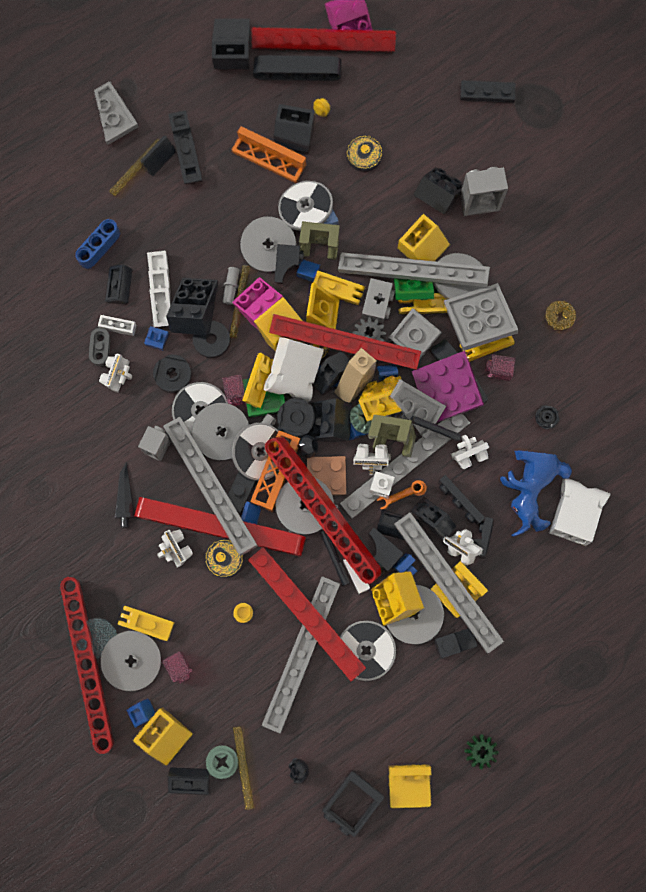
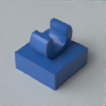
M150 326L144 344L145 346L163 351L169 333L168 331Z
M407 553L392 566L398 573L411 572L413 576L417 572L411 565L415 559Z

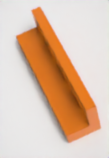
M242 126L237 132L238 139L232 148V153L297 183L306 166V157ZM243 142L249 145L250 150L243 152L238 148ZM262 151L265 153L266 158L257 159L254 153ZM279 159L282 165L274 167L271 165L270 160ZM293 166L298 171L295 176L287 173L286 168Z
M278 431L276 437L282 436L291 440L290 445L297 453L299 442L301 441L300 438ZM274 442L275 449L278 447L279 450V444ZM268 456L250 502L273 512L276 506V499L280 489L284 486L286 478L280 470L277 475L276 470H278V467H273L272 459ZM286 457V464L290 466L291 461ZM274 472L276 480L267 486L264 478L267 474ZM267 490L269 495L267 503L256 500L259 492Z

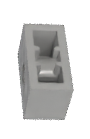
M370 279L362 319L368 320L371 317L372 322L378 319V323L383 324L384 319L389 318L391 308L388 307V303L393 301L395 290H392L393 283Z
M148 426L138 448L144 454L162 461L171 440L164 429L158 426L154 428Z

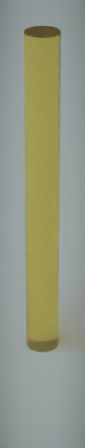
M159 139L145 151L109 190L111 195L115 196L142 167L140 160Z
M247 265L242 266L237 297L246 290L250 268ZM236 306L230 329L231 338H237L241 312Z
M241 726L233 727L245 808L252 809L254 807Z

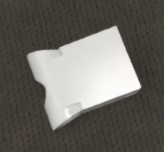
M280 337L271 374L265 381L264 390L275 394L289 393L293 398H301L310 402L313 393L312 383H314L324 349Z
M568 478L563 479L561 499L549 533L584 546L592 543L602 507L611 493L597 488H586L580 482Z

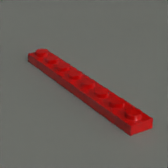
M252 27V48L395 51L396 31Z
M273 314L269 329L271 334L351 354H356L362 348L375 360L417 370L421 355L419 350Z
M263 547L248 559L350 681L366 669Z

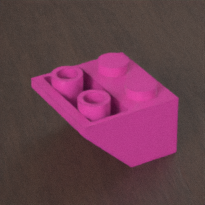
M334 0L325 4L329 22L333 29L372 30L365 0Z
M259 277L233 301V304L258 329L254 320L283 296Z

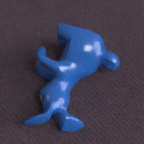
M514 451L516 459L525 462L523 478L520 481L516 480L513 471L508 472L509 481L506 477L500 478L504 486L521 491V494L512 501L511 507L523 524L517 532L511 535L512 537L527 532L530 529V524L536 532L543 531L550 526V521L539 518L538 494L553 481L556 475H560L565 479L569 478L572 473L569 464L560 462L557 455Z

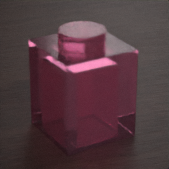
M493 354L486 363L485 371H489L488 377L510 381L514 373L515 358Z
M236 375L222 378L228 404L233 406L242 404L245 393L242 376Z
M182 651L162 661L173 682L179 681L181 684L190 679L189 674L193 673Z

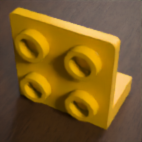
M389 376L381 382L373 381L366 385L359 399V404L367 421L372 420L374 414L387 416L401 412V409L390 397L401 379L400 376Z
M461 561L452 568V571L474 601L488 591ZM435 584L430 590L458 618L460 615L439 586Z
M430 765L389 766L391 808L431 806Z

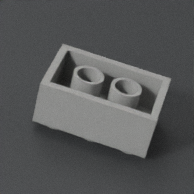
M490 167L482 171L475 169L466 173L460 194L464 216L500 211L508 190L504 167Z

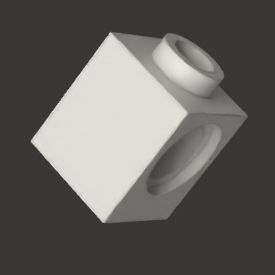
M376 471L369 493L388 499L395 477Z

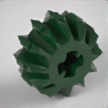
M480 734L479 741L476 736H472L474 743L466 742L471 748L464 749V752L471 753V755L466 757V760H473L471 763L472 767L478 764L479 769L483 770L484 763L488 768L491 767L489 760L497 762V759L492 757L493 754H499V751L492 750L497 746V743L490 744L492 740L490 736L484 741V735ZM484 746L483 749L486 750V753H483L482 757H480L477 750Z

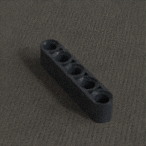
M259 55L254 57L253 76L258 80L337 81L341 79L342 60L336 56Z

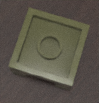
M302 221L299 245L301 250L304 251V256H309L311 243L325 244L329 247L328 259L337 260L340 225Z
M374 414L368 434L369 439L375 438L373 450L375 451L376 445H385L387 439L404 443L402 456L411 457L416 440L412 420Z

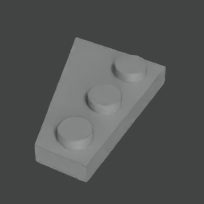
M110 81L94 90L107 145L138 128L137 122Z
M401 379L390 395L409 420L414 415L436 424L446 408L442 403ZM413 424L421 436L427 439L431 431Z

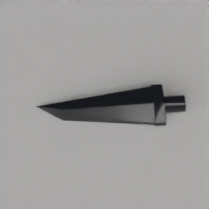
M127 462L119 474L115 518L121 519V528H129V518H134Z

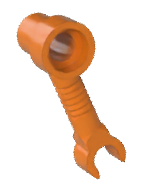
M417 480L412 483L411 487L389 496L388 499L379 497L377 501L383 499L386 501V505L380 509H387L390 504L412 494L417 496L424 495L427 491V485L423 481ZM420 484L421 489L419 491H416V485Z

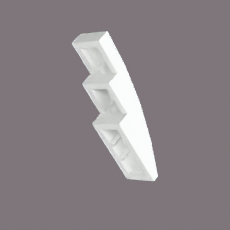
M167 251L147 253L154 327L169 326L166 315L172 301Z

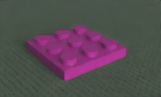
M466 351L412 371L417 389L446 406L436 423L484 406Z

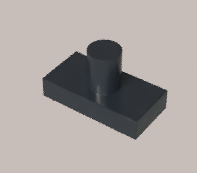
M238 472L227 496L236 511L241 514L257 480L249 479L240 472Z

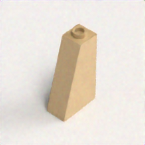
M362 348L348 362L335 391V394L346 402L352 403L374 378L376 360Z

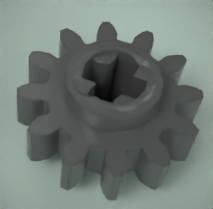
M369 317L367 322L361 319V326L355 324L357 331H354L353 334L384 341L382 338L386 337V332L382 331L384 325L378 326V319L373 323L371 322V317ZM366 332H372V337L366 336Z

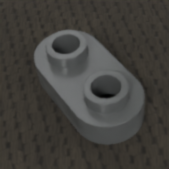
M96 328L90 335L89 359L96 366L105 365L107 357H109L111 338L108 331L104 328ZM99 337H104L103 341H98ZM102 354V359L98 360L97 356Z

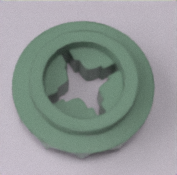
M358 404L350 412V421L357 431L368 434L372 420L364 421L362 417L364 413L360 404Z
M225 745L213 748L206 758L207 770L212 776L219 779H225L233 775L238 766V756L232 748ZM228 755L226 760L227 766L222 765L217 769L219 761L215 756L223 758Z

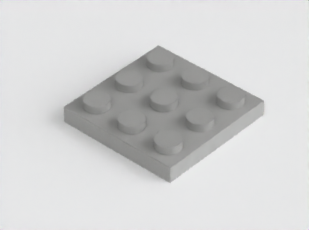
M498 283L444 300L445 308L463 351L518 333L517 325Z

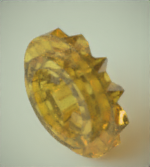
M556 301L547 308L545 318L548 321V325H551L554 330L559 329L563 331L573 325L576 313L573 306L568 302ZM563 310V317H565V319L562 318L558 322V316L555 315V313L559 314Z

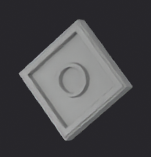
M412 308L389 338L399 346L421 351V359L442 332Z

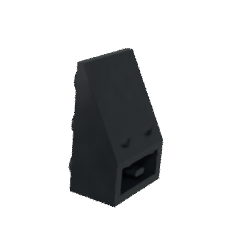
M214 19L212 38V62L214 69H250V19Z
M182 278L166 315L171 333L207 335L212 323L218 280Z

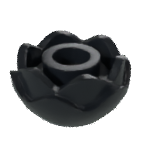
M547 405L537 410L535 415L537 424L544 429L554 428L560 419L557 409Z
M306 434L302 436V440L299 442V446L302 449L301 454L306 458H312L318 452V442L311 435Z
M294 758L289 764V769L291 770L290 778L294 780V783L302 784L308 778L309 769L305 761Z

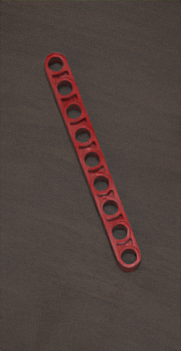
M281 436L269 439L265 444V450L360 580L366 584L374 582L381 575L380 565L288 441ZM274 442L279 444V450L275 449ZM286 457L291 461L290 466L286 464ZM297 473L302 475V482L298 480ZM309 489L313 490L314 498L309 495ZM320 505L326 508V513L321 511ZM332 521L338 524V529L332 526ZM344 537H347L349 539L350 545H347L344 542ZM355 553H359L361 555V561L356 559ZM367 569L373 571V577L368 575Z
M139 497L134 515L137 518L229 539L214 514ZM243 521L258 547L302 556L306 540L305 536Z
M67 577L62 580L60 589L92 742L97 753L105 754L113 747L114 740L82 588L77 579ZM69 581L75 583V589L72 592H68L66 589V584ZM74 600H77L80 604L77 611L70 609V604ZM78 619L84 623V627L80 631L74 628V623ZM81 639H85L88 643V647L85 650H80L78 647ZM86 658L92 662V667L89 670L84 669L82 666V662ZM89 678L96 681V687L93 690L86 686ZM93 698L100 701L99 709L91 707L90 702ZM97 718L104 720L105 726L103 729L95 727V720ZM101 738L108 740L109 746L107 749H102L99 746Z

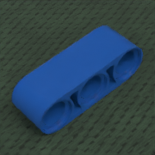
M111 219L104 220L77 249L75 256L83 268H92L119 238L120 231L115 221ZM109 228H114L111 233L106 232ZM96 242H102L100 246H94ZM85 255H90L87 260H82Z

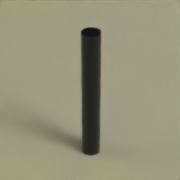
M414 415L410 419L415 425L453 440L459 441L461 438V434Z
M324 530L321 531L320 535L342 585L349 584L350 582L331 539Z

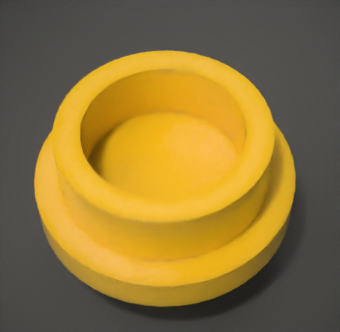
M323 98L315 100V113L322 117L328 115L330 111L329 103Z
M246 603L238 604L233 611L234 618L241 623L250 621L253 616L252 607Z

